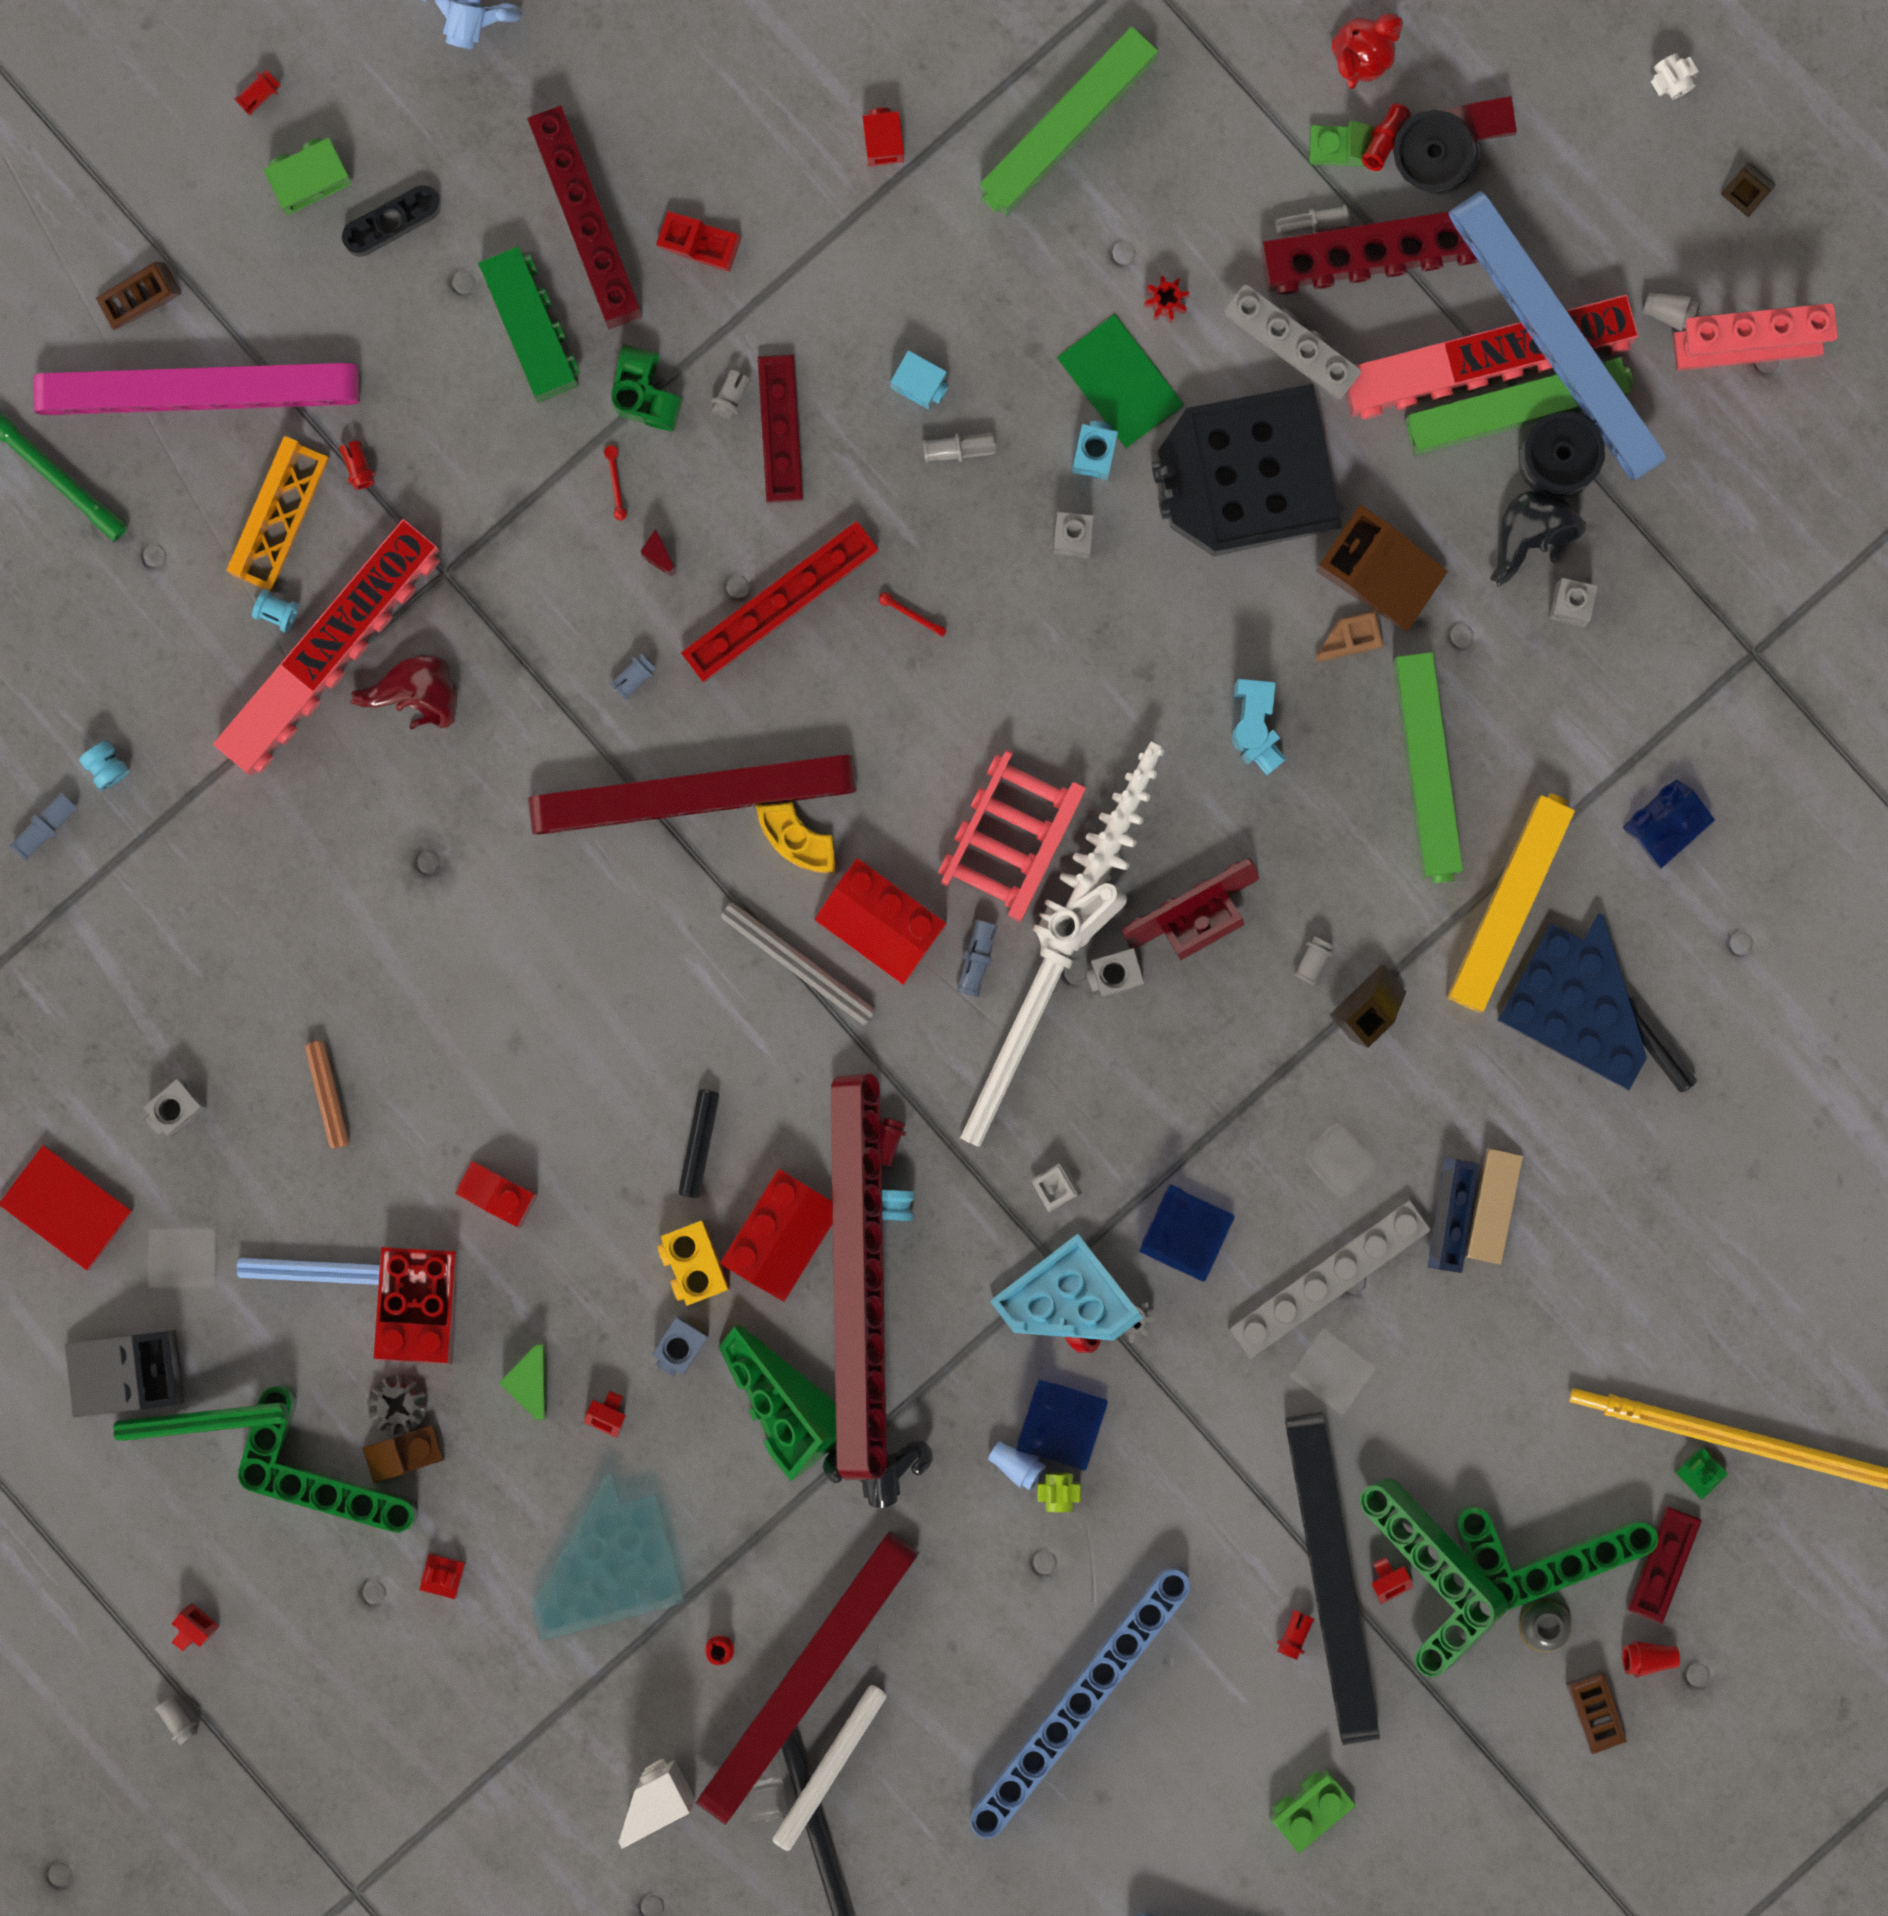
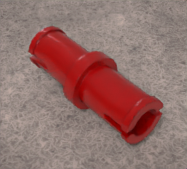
M1399 103L1392 104L1383 122L1374 128L1371 136L1372 141L1361 159L1363 165L1369 170H1382L1387 157L1394 149L1397 133L1405 121L1411 117L1410 110L1406 106Z

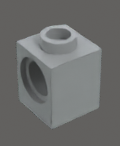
M1057 512L1053 555L1089 558L1094 515Z
M1561 578L1556 583L1549 620L1585 627L1591 621L1598 586Z
M1134 948L1092 960L1090 962L1092 969L1086 971L1091 991H1099L1100 998L1144 985ZM1116 964L1123 969L1124 979L1121 983L1114 985L1104 979L1103 970L1107 965Z
M176 1079L143 1107L149 1114L145 1118L149 1126L158 1135L164 1132L166 1136H174L206 1109L205 1105L185 1081L181 1079ZM174 1099L179 1103L181 1111L175 1120L170 1121L165 1117L163 1109L168 1101Z

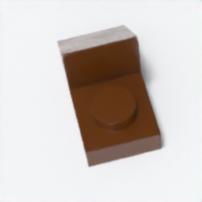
M434 1425L362 1448L373 1483L445 1460Z

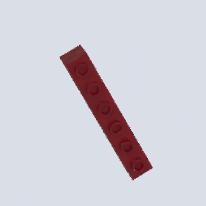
M559 105L528 117V123L608 330L641 318L642 314L562 106Z
M1449 211L1263 241L1261 246L1268 292L1277 290L1278 295L1296 293L1299 291L1300 286L1312 284L1314 289H1324L1334 286L1337 280L1349 279L1350 283H1361L1371 280V275L1385 273L1386 277L1390 278L1407 274V269L1421 267L1423 272L1443 268V263L1457 261L1459 266L1479 262L1452 223ZM1442 233L1452 235L1456 241V246L1450 249L1441 247L1437 241V236ZM1405 239L1416 241L1420 247V252L1413 255L1405 253L1401 247V242ZM1369 245H1377L1383 250L1384 257L1380 260H1371L1366 256L1365 248ZM1333 251H1341L1347 256L1348 263L1344 266H1335L1330 262L1328 255ZM1296 257H1305L1311 262L1312 269L1307 272H1299L1294 268L1292 261Z

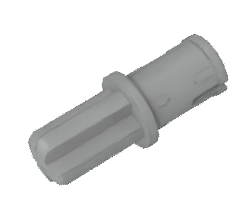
M1343 205L1338 208L1314 211L1313 208H1310L1308 213L1278 218L1275 225L1277 236L1281 239L1350 227L1347 206Z
M955 433V437L923 440L925 464L958 459L959 463L962 462V458L994 455L996 453L995 436L993 433L959 437V433Z

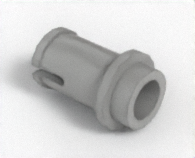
M729 370L718 397L712 399V404L714 405L712 411L728 420H731L733 415H738L739 409L737 406L747 385L751 381L747 376L743 375L736 387H734L740 375V372Z
M1313 937L1311 943L1307 941L1306 945L1309 947L1293 975L1313 986L1316 985V981L1328 957L1332 958L1334 955L1331 953L1334 946L1317 937Z
M172 1696L157 1706L154 1711L158 1713L172 1733L173 1737L171 1740L173 1742L177 1741L181 1746L198 1734L195 1728L197 1723H191L175 1700L176 1698Z

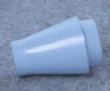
M1001 1441L995 1445L988 1458L1020 1489L1025 1487L1028 1490H1032L1046 1465L1039 1461L1040 1457L1005 1445Z

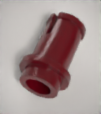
M885 1117L883 1123H881V1164L892 1166L901 1136H906L907 1132L903 1131L905 1123Z

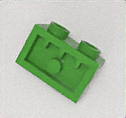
M1327 1770L1321 1774L1318 1771L1311 1773L1301 1782L1300 1786L1303 1789L1293 1798L1289 1794L1284 1796L1271 1808L1274 1813L1269 1817L1270 1820L1298 1853L1302 1852L1356 1806Z

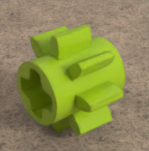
M1045 1473V1482H1038L1037 1502H1045V1511L1072 1512L1073 1502H1081V1483H1073V1473Z

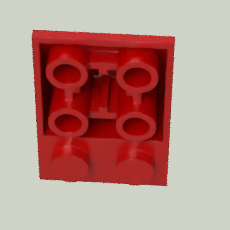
M381 1247L373 1359L379 1361L452 1365L455 1333L456 1251Z

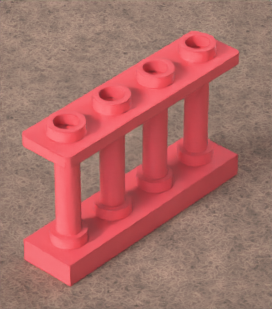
M1831 303L1692 317L1685 321L1686 331L1674 332L1672 335L1676 371L1818 357L1824 354L1823 342H1833L1838 338L1835 309Z
M1006 750L1003 757L995 755L987 772V775L992 777L987 790L979 788L971 804V808L975 809L976 812L970 823L967 821L962 822L954 839L960 843L954 856L947 853L938 873L944 876L941 881L942 885L948 887L952 878L955 877L1005 901L1004 906L1010 908L1007 917L1021 923L1086 788L1072 782L1069 790L1064 787L1060 790L1009 765L1013 752ZM1001 778L1053 802V807L1059 809L1053 823L1048 820L1044 823L993 798ZM985 811L1037 835V840L1043 842L1037 855L1032 853L1026 855L977 831L976 829ZM969 843L1021 868V873L1027 875L1021 888L1013 886L1011 889L960 864Z

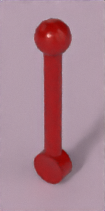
M609 445L604 449V456L609 460L616 505L613 515L616 520L622 521L627 518L628 512L623 507L616 464L619 452L615 446Z
M883 592L879 595L878 601L881 605H889L927 627L941 637L945 636L947 630L895 601L889 592Z

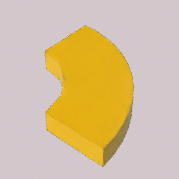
M793 802L756 805L761 828L770 844L781 856L798 867L809 871L836 873L832 835L817 834L806 828L796 816Z

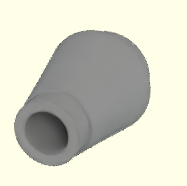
M1649 292L1643 314L1650 315V317L1682 332L1683 329H1686L1685 321L1688 318L1697 317L1700 302L1692 300L1693 296L1654 294Z

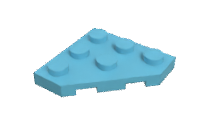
M1079 1234L1075 1235L990 1300L991 1304L1014 1333L1114 1341L1143 1319L1136 1307Z

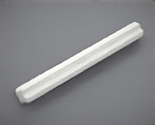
M874 1685L868 1686L774 1835L773 1842L786 1851L791 1850L885 1701L887 1694Z

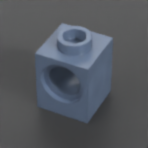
M677 1316L652 1354L658 1358L655 1365L672 1376H675L677 1371L684 1375L709 1336ZM674 1338H682L688 1343L689 1352L683 1359H676L669 1353L668 1346Z

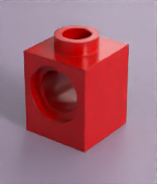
M882 107L870 110L869 115H862L868 167L904 163L899 111L891 112L890 108Z

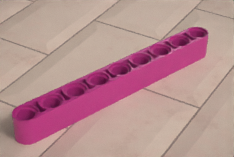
M352 363L40 373L33 375L34 413L40 415L353 405L360 403L359 365Z

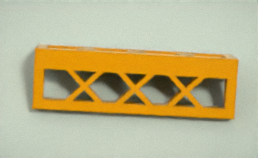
M286 436L283 437L226 569L230 575L260 588L268 589L270 592L273 591L330 459L328 456L301 446L294 439ZM300 454L318 461L313 475L298 480L294 467ZM292 475L294 483L287 485L289 478ZM309 483L304 493L301 486ZM297 488L301 497V503L298 509L284 514L279 502L282 494ZM277 508L280 516L273 518ZM294 517L292 524L289 527L287 519ZM283 522L287 532L284 542L270 547L265 536L268 527ZM263 542L265 550L258 552L260 545ZM280 550L275 561L272 553ZM268 555L273 568L267 581L248 574L254 560Z

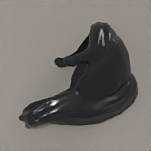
M1539 491L1521 493L1509 503L1500 521L1498 565L1492 573L1490 580L1495 581L1498 587L1507 583L1519 570L1530 548H1540L1545 553L1548 551V544L1555 545L1550 553V560L1552 563H1556L1557 556L1562 547L1584 534L1586 522L1564 499L1546 497Z

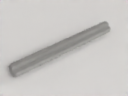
M730 903L724 909L721 918L859 1023L866 1025L873 1017L875 1010L872 1006L735 903Z

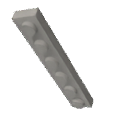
M1408 1200L1228 1329L1247 1356L1252 1359L1430 1232L1431 1229L1411 1201Z

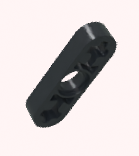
M425 185L416 186L348 223L342 232V242L348 252L354 256L363 257L433 220L440 212V199L431 187ZM423 195L425 199L432 198L433 200L429 202L430 210L424 212L421 208L415 209L410 212L414 220L409 222L401 205L406 203L410 210L418 205L417 197ZM391 211L399 213L402 222L396 230L388 231L382 227L381 219L384 214ZM374 220V224L382 237L377 239L373 232L364 238L366 242L364 246L359 247L357 243L350 244L354 239L352 233L359 230L361 234H366L372 230L368 223Z

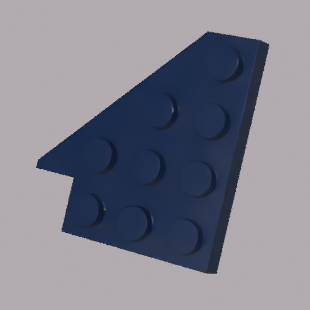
M1598 913L1584 940L1551 923L1500 1015L1498 1022L1629 1091L1647 1056L1604 916Z

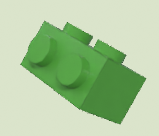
M329 137L324 140L322 138L312 139L302 146V151L292 156H289V154L277 156L269 162V167L263 169L287 216L353 185Z

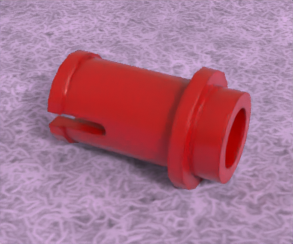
M267 70L262 74L257 72L258 78L240 95L234 98L249 116L273 93L275 96L279 94L276 90L281 85Z
M360 440L348 442L350 448H347L345 444L340 446L339 451L342 454L350 476L347 479L348 484L353 485L354 490H361L372 486L375 483L373 477H375L376 473L369 467L362 448V442Z
M1292 1610V1615L1281 1641L1277 1640L1276 1642L1279 1644L1277 1652L1298 1660L1299 1655H1304L1305 1653L1302 1648L1315 1619L1304 1615L1300 1628H1298L1303 1614Z
M723 1635L713 1636L705 1646L706 1657L713 1665L726 1664L734 1655L735 1648L733 1642ZM715 1645L723 1647L725 1655L722 1657L716 1656L713 1652V1647Z

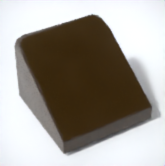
M1748 162L1721 195L1749 218L1774 189L1776 184Z

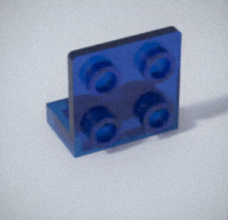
M1168 1184L1137 1252L1204 1282L1211 1271L1235 1216L1184 1192V1190Z
M1038 1378L1015 1447L1016 1451L1029 1455L1034 1454L1080 1470H1086L1106 1411L1107 1400Z

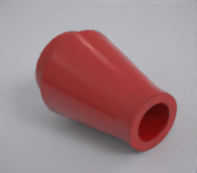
M1634 1640L1631 1644L1623 1646L1622 1664L1627 1675L1633 1674L1636 1678L1667 1669L1678 1668L1680 1665V1653L1677 1646H1665Z

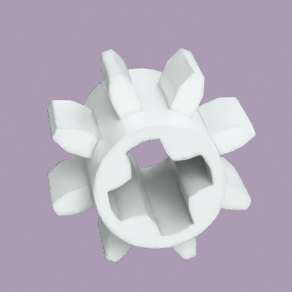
M1676 53L1654 66L1657 74L1653 76L1654 79L1651 83L1659 96L1666 93L1674 100L1685 95L1696 86L1693 78L1696 77L1695 74L1699 71L1691 57L1684 60Z

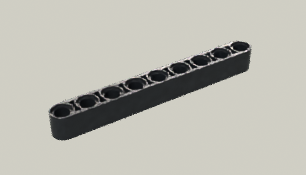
M1321 1411L1286 1417V1432L1341 1742L1344 1746L1380 1739L1378 1721L1323 1413Z

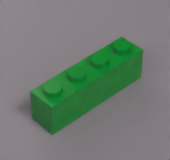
M519 246L479 262L478 265L537 403L578 387L574 376L581 373L573 354L565 356L560 343L566 341L559 321L551 323L546 312L552 305L545 288L537 289L532 279V276L538 274L530 253L523 256Z

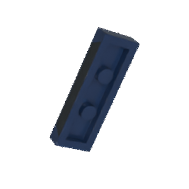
M1452 1158L1444 1159L1432 1242L1429 1248L1428 1268L1462 1273L1479 1163Z

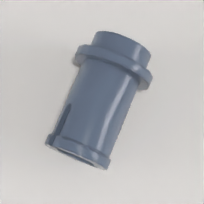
M642 653L637 658L633 656L631 658L633 662L610 683L625 700L648 677L652 679L654 677L652 673L657 669Z

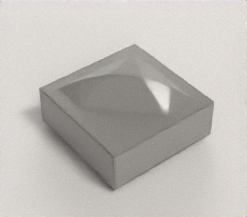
M1064 1161L1030 1180L1048 1212L1082 1194Z

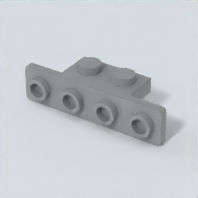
M1246 284L1241 287L1224 310L1226 317L1337 400H1341L1361 374V370L1328 346L1330 343L1324 336L1314 330L1308 331L1299 324V318L1285 308L1280 310Z

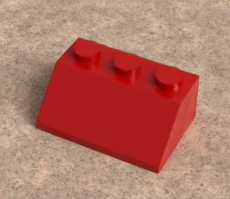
M856 858L814 919L902 985L905 984L947 926L946 922L858 858Z
M778 1169L720 1264L785 1302L833 1224L832 1201L783 1170Z

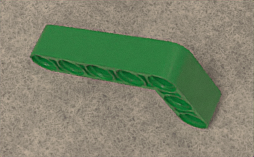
M284 1385L273 1386L262 1392L257 1405L269 1404V1398L274 1392H279L285 1396L288 1420L281 1424L250 1428L238 1469V1480L244 1489L390 1532L400 1533L408 1530L415 1524L418 1519L417 1506L406 1497L280 1462L295 1413L297 1398L292 1389ZM263 1428L273 1430L276 1435V1443L271 1449L263 1447L259 1442V1433ZM253 1464H259L265 1469L266 1477L261 1484H255L249 1479L248 1470ZM288 1474H294L301 1480L299 1493L290 1494L285 1490L284 1479ZM324 1484L333 1486L337 1491V1499L332 1505L325 1504L320 1499L319 1490ZM361 1494L370 1497L373 1502V1509L368 1515L359 1513L355 1508V1500ZM394 1505H402L408 1510L409 1518L406 1524L398 1525L392 1521L390 1511Z
M1390 1478L1381 1479L1364 1489L1361 1493L1360 1505L1362 1510L1455 1610L1448 1620L1415 1654V1664L1419 1672L1427 1677H1437L1454 1666L1504 1616L1507 1611V1601L1502 1592L1400 1483ZM1378 1491L1385 1495L1387 1506L1379 1501ZM1403 1518L1411 1523L1412 1533L1408 1532L1403 1526ZM1429 1546H1432L1437 1551L1438 1560L1430 1556ZM1454 1573L1461 1576L1464 1581V1588L1456 1584ZM1480 1601L1488 1605L1490 1616L1482 1612ZM1456 1625L1465 1631L1466 1640L1458 1636ZM1432 1650H1436L1440 1654L1442 1664L1433 1658Z
M1465 1506L1458 1511L1454 1521L1466 1555L1494 1585L1506 1583L1509 1586L1510 1595L1506 1600L1507 1610L1644 1557L1653 1552L1658 1543L1657 1532L1651 1525L1643 1521L1633 1520L1510 1568L1492 1520L1487 1512L1476 1506ZM1472 1513L1479 1514L1482 1518V1527L1476 1533H1467L1464 1529L1465 1518ZM1637 1528L1645 1529L1648 1537L1645 1545L1640 1548H1634L1630 1543V1535ZM1602 1542H1610L1613 1547L1611 1558L1604 1562L1598 1561L1595 1555L1596 1547ZM1485 1548H1492L1496 1553V1561L1489 1568L1480 1567L1477 1560L1478 1554ZM1570 1555L1576 1556L1579 1562L1577 1571L1572 1575H1564L1561 1571L1562 1560ZM1534 1569L1542 1570L1544 1583L1537 1589H1530L1526 1583L1528 1573Z

